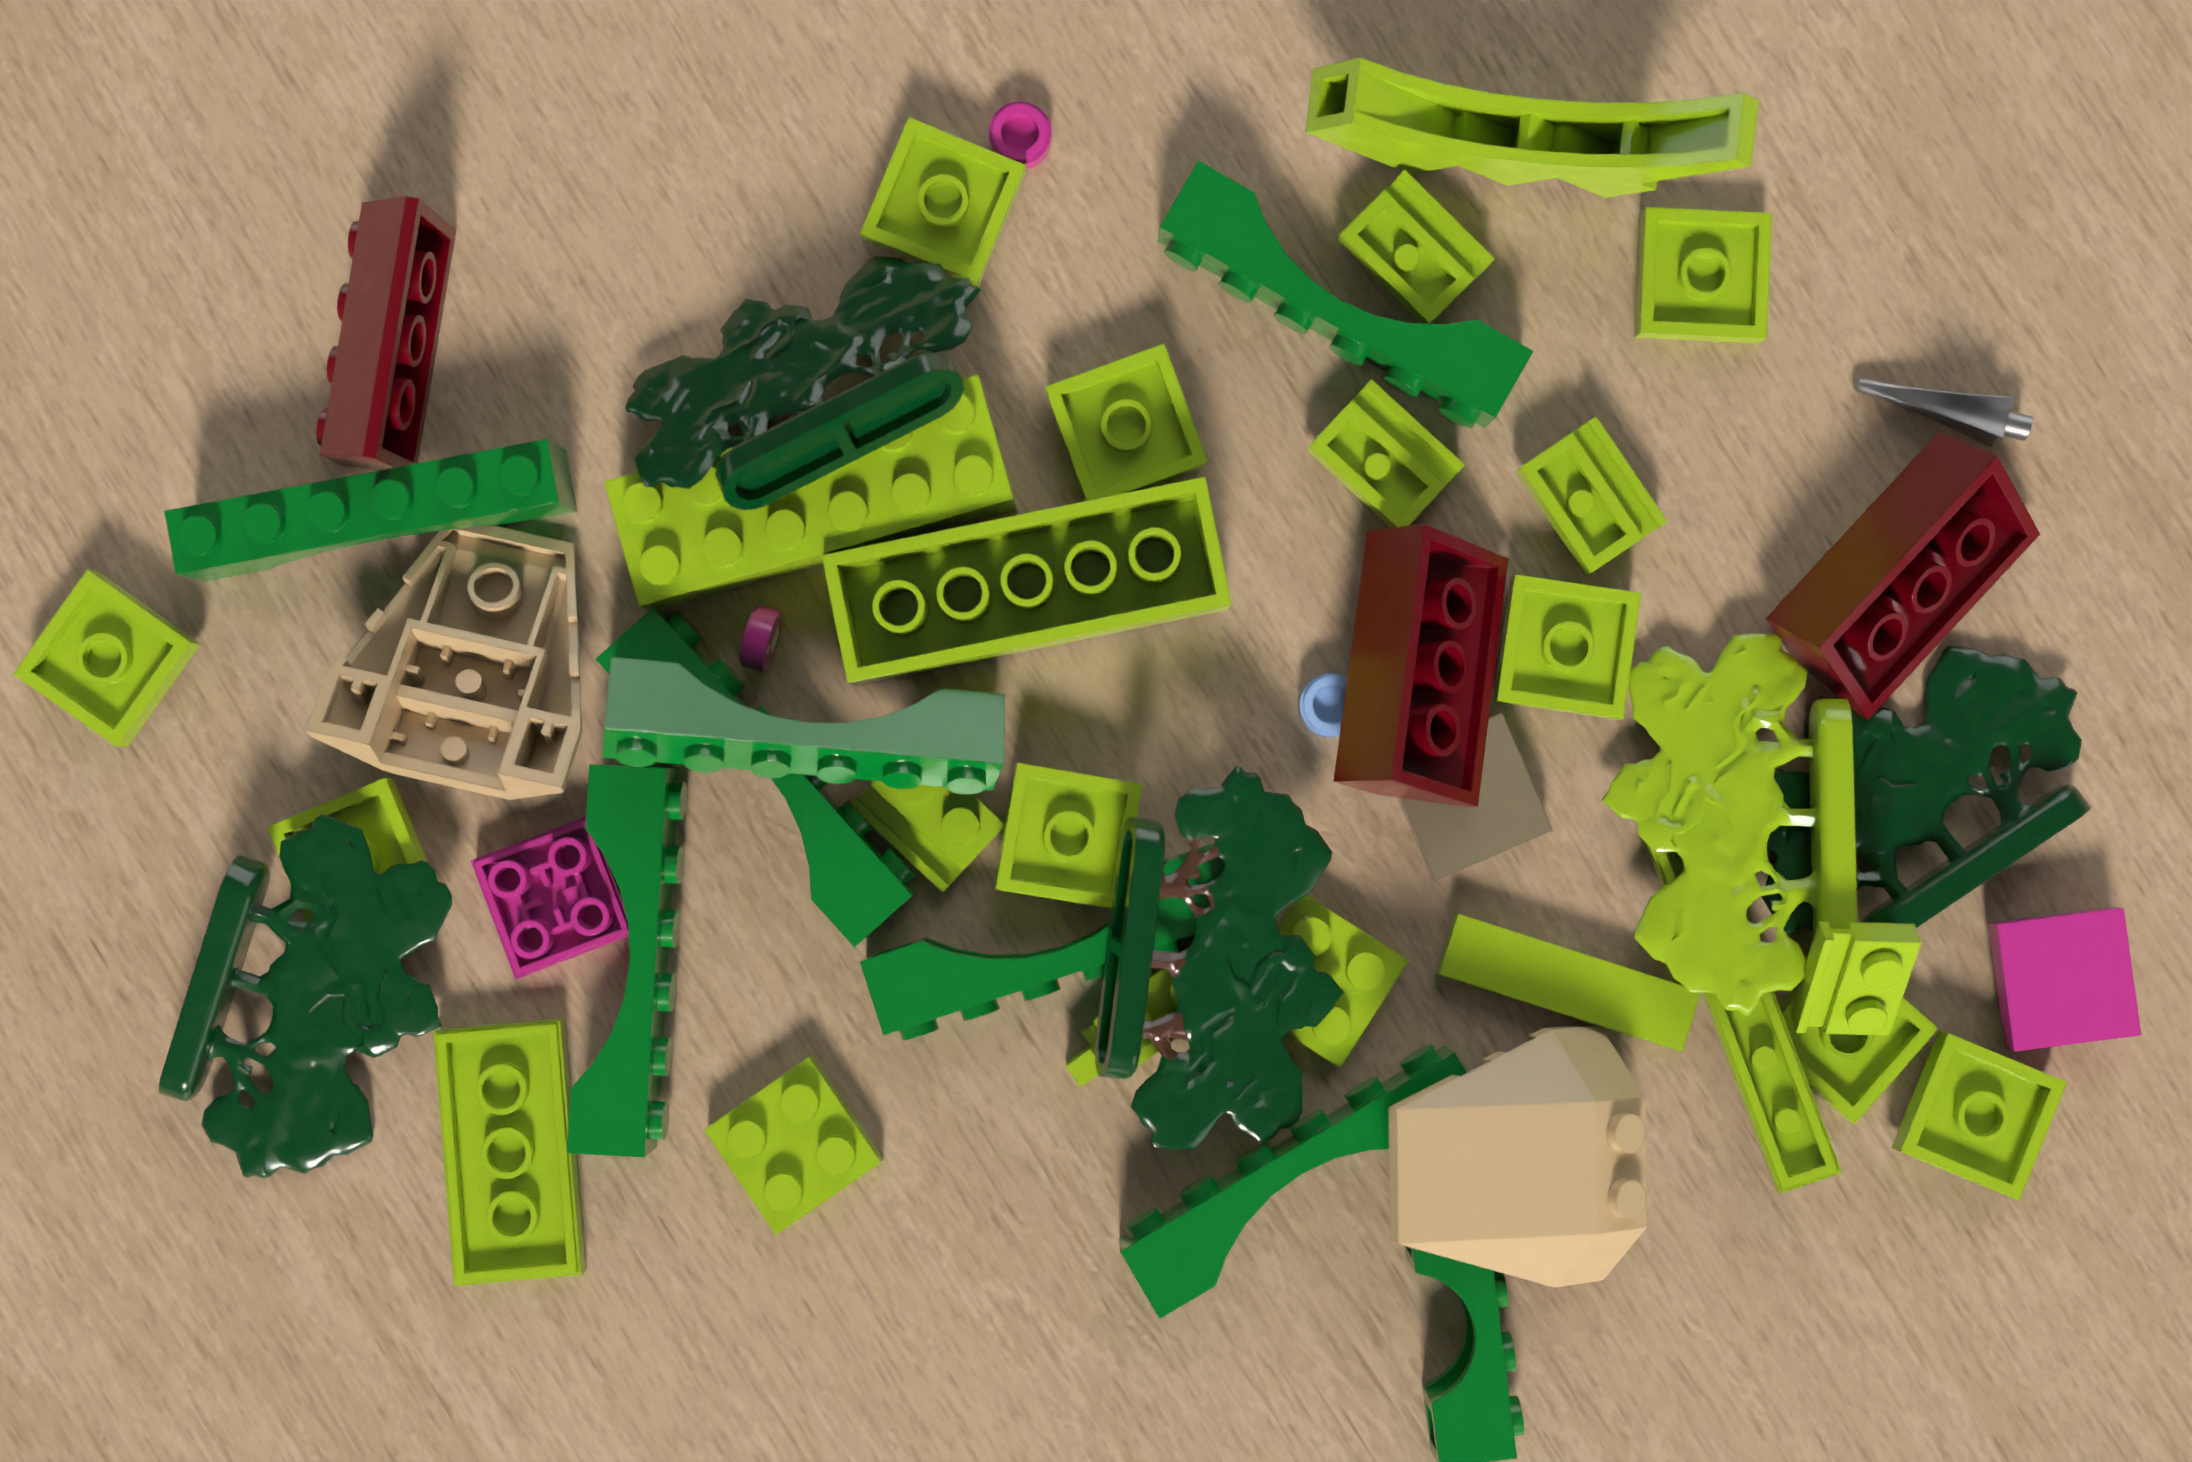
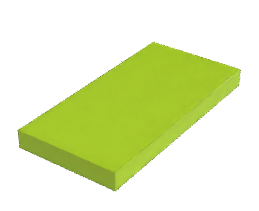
M565 1018L441 1028L433 1031L454 1286L582 1275L586 1271L577 1154L567 1153L571 1080Z

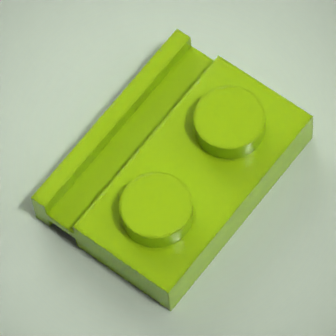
M1405 169L1386 190L1384 189L1339 234L1337 239L1351 255L1423 324H1432L1495 259Z
M1372 379L1307 448V451L1390 528L1409 526L1465 466L1463 462Z
M1597 416L1515 471L1585 575L1591 574L1668 522Z
M872 781L869 787L852 803L873 828L942 892L951 885L1004 828V821L975 794H957L950 791L947 787L919 785L911 789H895L886 786L882 781Z
M1819 921L1806 961L1804 979L1799 984L1790 1014L1796 1033H1806L1808 1026L1823 1027L1825 1034L1889 1036L1922 943L1915 924L1848 922L1847 929H1831L1829 922Z

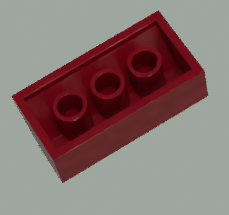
M401 196L362 202L359 221H354L349 230L348 253L353 260L349 283L342 285L338 295L337 313L342 321L339 344L332 347L328 356L327 378L332 384L328 409L324 408L321 411L316 426V439L319 446H321L320 456L340 465L378 471L418 463L457 231L420 198Z
M1938 432L1765 619L1774 632L1782 639V643L1787 651L1795 656L1801 665L1839 698L1848 699L1850 707L1860 716L1869 720L2038 538L2040 532L1998 455Z
M1427 524L1367 531L1333 782L1377 795L1464 807H1478L1508 558Z

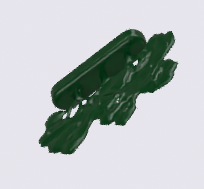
M875 256L869 259L846 282L839 297L840 303L833 316L824 320H813L809 308L804 306L784 305L778 309H771L766 302L745 298L720 329L723 335V350L717 358H692L681 355L646 369L634 382V392L627 400L626 411L636 414L644 421H660L661 423L659 429L650 437L634 458L644 487H653L662 482L670 488L690 489L705 477L717 456L732 448L717 463L715 471L717 484L724 500L731 507L740 510H754L766 506L944 416L961 400L964 387L963 381L953 363L946 356L936 352L952 350L966 341L973 327L968 318L966 308L981 290L980 287L972 285L969 278L949 279L941 264H931L925 261L907 263L901 258ZM920 331L923 334V340L911 346L909 341L912 334ZM891 333H901L898 354L896 352L889 353L887 355L889 362L886 364L882 363L879 351L883 341ZM925 349L930 351L909 358L915 350ZM871 356L872 366H860L857 364V358ZM862 372L874 375L826 401L822 398L825 387L833 380L845 374ZM799 411H804L767 430L768 420L776 415L795 414ZM738 423L745 435L734 438L729 435L727 429L730 425Z
M1950 645L1944 649L1927 679L1925 693L1927 710L1923 724L1916 727H1905L1895 710L1880 707L1869 720L1860 716L1851 708L1856 857L1862 855L1874 869L1866 873L1856 869L1857 891L1863 885L1884 888L1891 897L1867 914L1861 923L1915 924L1917 928L2059 833L2091 809L2089 803L2073 785L2060 786L2031 804H2024L2018 801L2019 786L2028 768H2040L2048 772L2069 768L2079 759L2082 739L2073 729L2068 717L2078 694L2075 689L2067 687L2061 678L2050 677L2040 679L2026 659L2014 658L2006 654L1988 656L1979 649ZM1808 721V725H1807V728H1806V731H1805V734H1804V737H1805L1806 739H1809V737H1808L1809 721ZM2027 744L2032 749L2033 756L2023 764L2019 759V746ZM1999 745H2004L2008 748L2011 772L2005 770L1999 774L2004 781L2003 785L1996 784L1989 770L1991 751ZM1775 768L1774 779L1784 795V802L1790 809H1810L1809 773L1785 772ZM1982 775L1987 787L1977 788L1969 784L1968 776ZM1964 795H1980L1992 798L2000 813V825L1963 849L1943 824L1944 811L1950 803ZM1779 826L1771 832L1767 841V851L1774 850L1777 855V860L1773 866L1775 871L1786 880H1797L1810 876L1812 874L1811 827ZM1925 841L1936 842L1948 860L1908 887H1905L1898 879L1894 852L1901 846L1920 845ZM1771 875L1768 876L1765 886L1774 884V879ZM1780 893L1761 896L1771 914H1774L1776 911L1772 910L1771 901H1781L1783 897ZM1803 901L1793 910L1784 927L1785 932L1793 933L1800 927H1803L1813 933V908L1810 903Z
M322 814L315 818L312 829L297 831L293 836L281 841L279 858L291 882L290 899L272 909L262 906L270 881V870L267 864L238 855L229 866L217 894L159 1081L158 1091L160 1094L181 1101H188L195 1098L202 1089L213 1060L217 1057L225 1059L232 1074L234 1089L229 1094L216 1097L204 1110L201 1126L211 1142L223 1145L236 1153L242 1175L247 1178L258 1176L266 1179L272 1176L280 1167L306 1174L312 1169L325 1166L334 1155H348L371 1143L374 1135L368 1100L359 1086L352 1082L343 1066L347 1057L355 1051L373 1058L380 1057L398 1047L400 1038L406 1034L417 1037L442 1027L438 1016V1006L430 985L419 982L416 977L405 973L400 961L401 958L416 951L421 945L436 941L438 932L452 907V895L447 885L438 882L435 870L428 862L423 860L411 864H396L389 867L383 874L376 873L363 830ZM299 908L309 909L314 915L310 922L293 919L291 916ZM257 923L266 924L279 938L286 942L284 953L270 965L269 971L261 976L242 971ZM236 987L266 995L273 1006V1016L267 1031L258 1038L246 1043L232 1039L223 1032ZM263 1043H272L276 1047L268 1056L255 1051V1048ZM247 1057L264 1065L273 1079V1089L270 1092L262 1093L246 1076L251 1075L253 1066L244 1064L243 1060ZM241 1089L248 1091L255 1100L252 1107L244 1106L239 1102Z

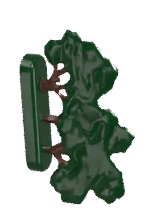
M1235 766L1220 787L1207 789L1193 787L1178 799L1174 816L1179 833L1188 840L1191 851L1183 864L1172 874L1166 875L1163 873L1166 841L1164 829L1160 822L1155 819L1129 817L1124 823L1121 833L1096 1031L1095 1065L1099 1077L1128 1079L1134 1074L1139 1064L1142 1038L1150 1039L1161 1054L1157 1071L1135 1091L1131 1108L1139 1117L1140 1123L1152 1130L1151 1142L1154 1148L1196 1149L1223 1114H1230L1238 1129L1250 1134L1261 1143L1272 1139L1281 1128L1289 1129L1299 1120L1302 1113L1303 1071L1292 1061L1290 1053L1282 1043V1038L1293 1029H1302L1305 1026L1317 1027L1344 993L1327 972L1317 971L1314 968L1315 955L1300 935H1281L1276 927V916L1291 903L1300 901L1313 891L1332 859V851L1319 832L1306 825L1302 809L1292 801L1289 794L1265 792L1257 773L1245 772L1241 767ZM1204 837L1215 839V846L1206 852L1198 851L1200 839ZM1216 857L1223 859L1225 864L1223 873L1208 884L1190 886L1189 878H1199L1200 869L1197 866ZM1196 894H1207L1211 907L1203 909L1195 903L1193 896ZM1181 897L1191 908L1196 918L1195 937L1191 946L1181 953L1153 950L1159 900ZM1151 968L1168 969L1173 977L1172 986L1179 1001L1177 1010L1152 1022L1146 1021L1145 1013ZM1170 1037L1188 1040L1190 1049L1185 1053L1176 1052L1171 1048Z

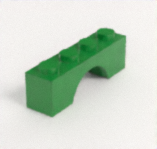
M1405 1246L1406 1259L1414 1272L1434 1278L1456 1292L1460 1298L1465 1316V1332L1457 1356L1444 1372L1422 1385L1430 1450L1436 1462H1493L1517 1459L1515 1436L1524 1435V1420L1518 1396H1509L1507 1372L1516 1371V1356L1510 1332H1501L1499 1308L1508 1307V1292L1504 1273Z

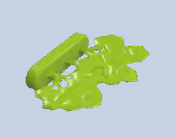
M1777 633L1734 635L1721 652L1710 672H1703L1696 660L1674 651L1670 646H1663L1655 651L1648 661H1640L1630 671L1629 678L1633 719L1646 728L1648 734L1660 746V751L1653 759L1641 760L1638 763H1626L1612 780L1609 790L1601 800L1621 818L1635 820L1638 823V835L1656 853L1677 852L1683 859L1684 871L1671 884L1663 886L1650 897L1634 930L1635 940L1653 959L1666 963L1673 978L1682 983L1689 992L1716 993L1721 1005L1726 1010L1739 1011L1744 1015L1752 1013L1764 993L1791 991L1804 979L1807 960L1799 944L1789 938L1784 931L1791 913L1800 903L1805 901L1812 905L1814 935L1819 921L1829 922L1831 929H1847L1848 922H1858L1853 728L1850 704L1846 698L1817 699L1813 703L1809 714V739H1798L1784 725L1787 707L1796 700L1805 688L1808 671L1798 663L1795 656L1782 650V639ZM1760 728H1768L1775 732L1777 742L1758 741L1755 733ZM1798 756L1809 757L1810 809H1790L1784 802V795L1774 779L1775 767L1783 765ZM1777 827H1811L1812 874L1803 879L1786 880L1772 867L1767 856V841L1770 833ZM1762 871L1771 875L1774 879V884L1761 887L1755 874ZM1780 893L1783 897L1781 901H1771L1772 910L1776 911L1774 914L1755 924L1748 921L1746 917L1747 908L1755 900L1764 895ZM1769 927H1777L1775 941L1770 943L1761 942L1759 935Z

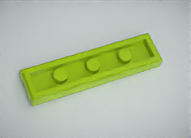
M1454 913L1436 973L1680 1052H1683L1701 993L1689 992L1684 985L1458 913Z

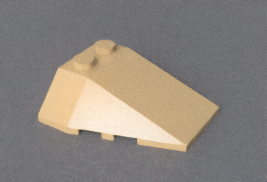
M494 525L438 531L402 578L405 583L383 610L377 608L365 623L367 631L345 658L339 656L326 672L305 731L309 736L387 773L508 800L563 793L582 736L575 545L566 541Z
M1599 1025L1542 1028L1529 1035L1528 1042L1508 1052L1497 1051L1484 1058V1064L1462 1076L1451 1075L1389 1107L1390 1242L1556 1288L1604 1280L1647 1228L1646 1096Z

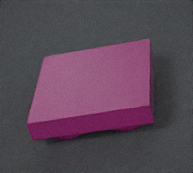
M586 817L471 860L515 980L629 937L628 921L620 888L604 854L585 829Z
M2107 907L1988 923L2005 1049L2015 1052L2141 1035L2124 908Z

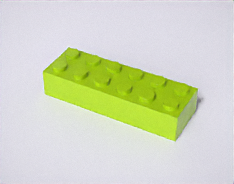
M975 375L962 379L964 390L961 400L944 416L766 506L754 510H740L731 507L724 500L715 477L717 463L732 448L717 456L705 477L690 489L670 488L662 482L653 487H644L639 472L604 481L638 605L648 610L652 607L659 610L667 609L823 564L822 555L932 533L1016 509L979 376Z
M1206 477L822 555L847 683L854 686L1226 611L1232 605Z

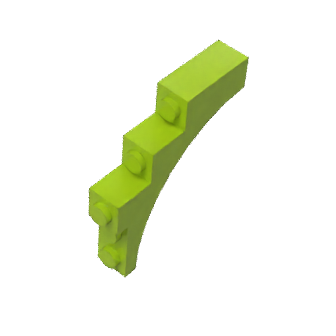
M1359 57L1313 68L1305 133L1403 171L1405 169L1409 174L1459 166L1506 186L1558 178L1603 198L1655 191L1657 189V181L1752 167L1759 100L1744 92L1701 99L1661 102L1594 103L1535 99L1442 84L1402 73Z

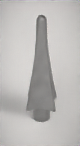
M1865 378L1857 379L1854 382V390L1858 393L1916 412L1989 447L1992 446L1997 438L2003 440L2004 436L2025 441L2033 424L2032 416L2010 411L2015 399L2012 396L1929 390L1894 385Z

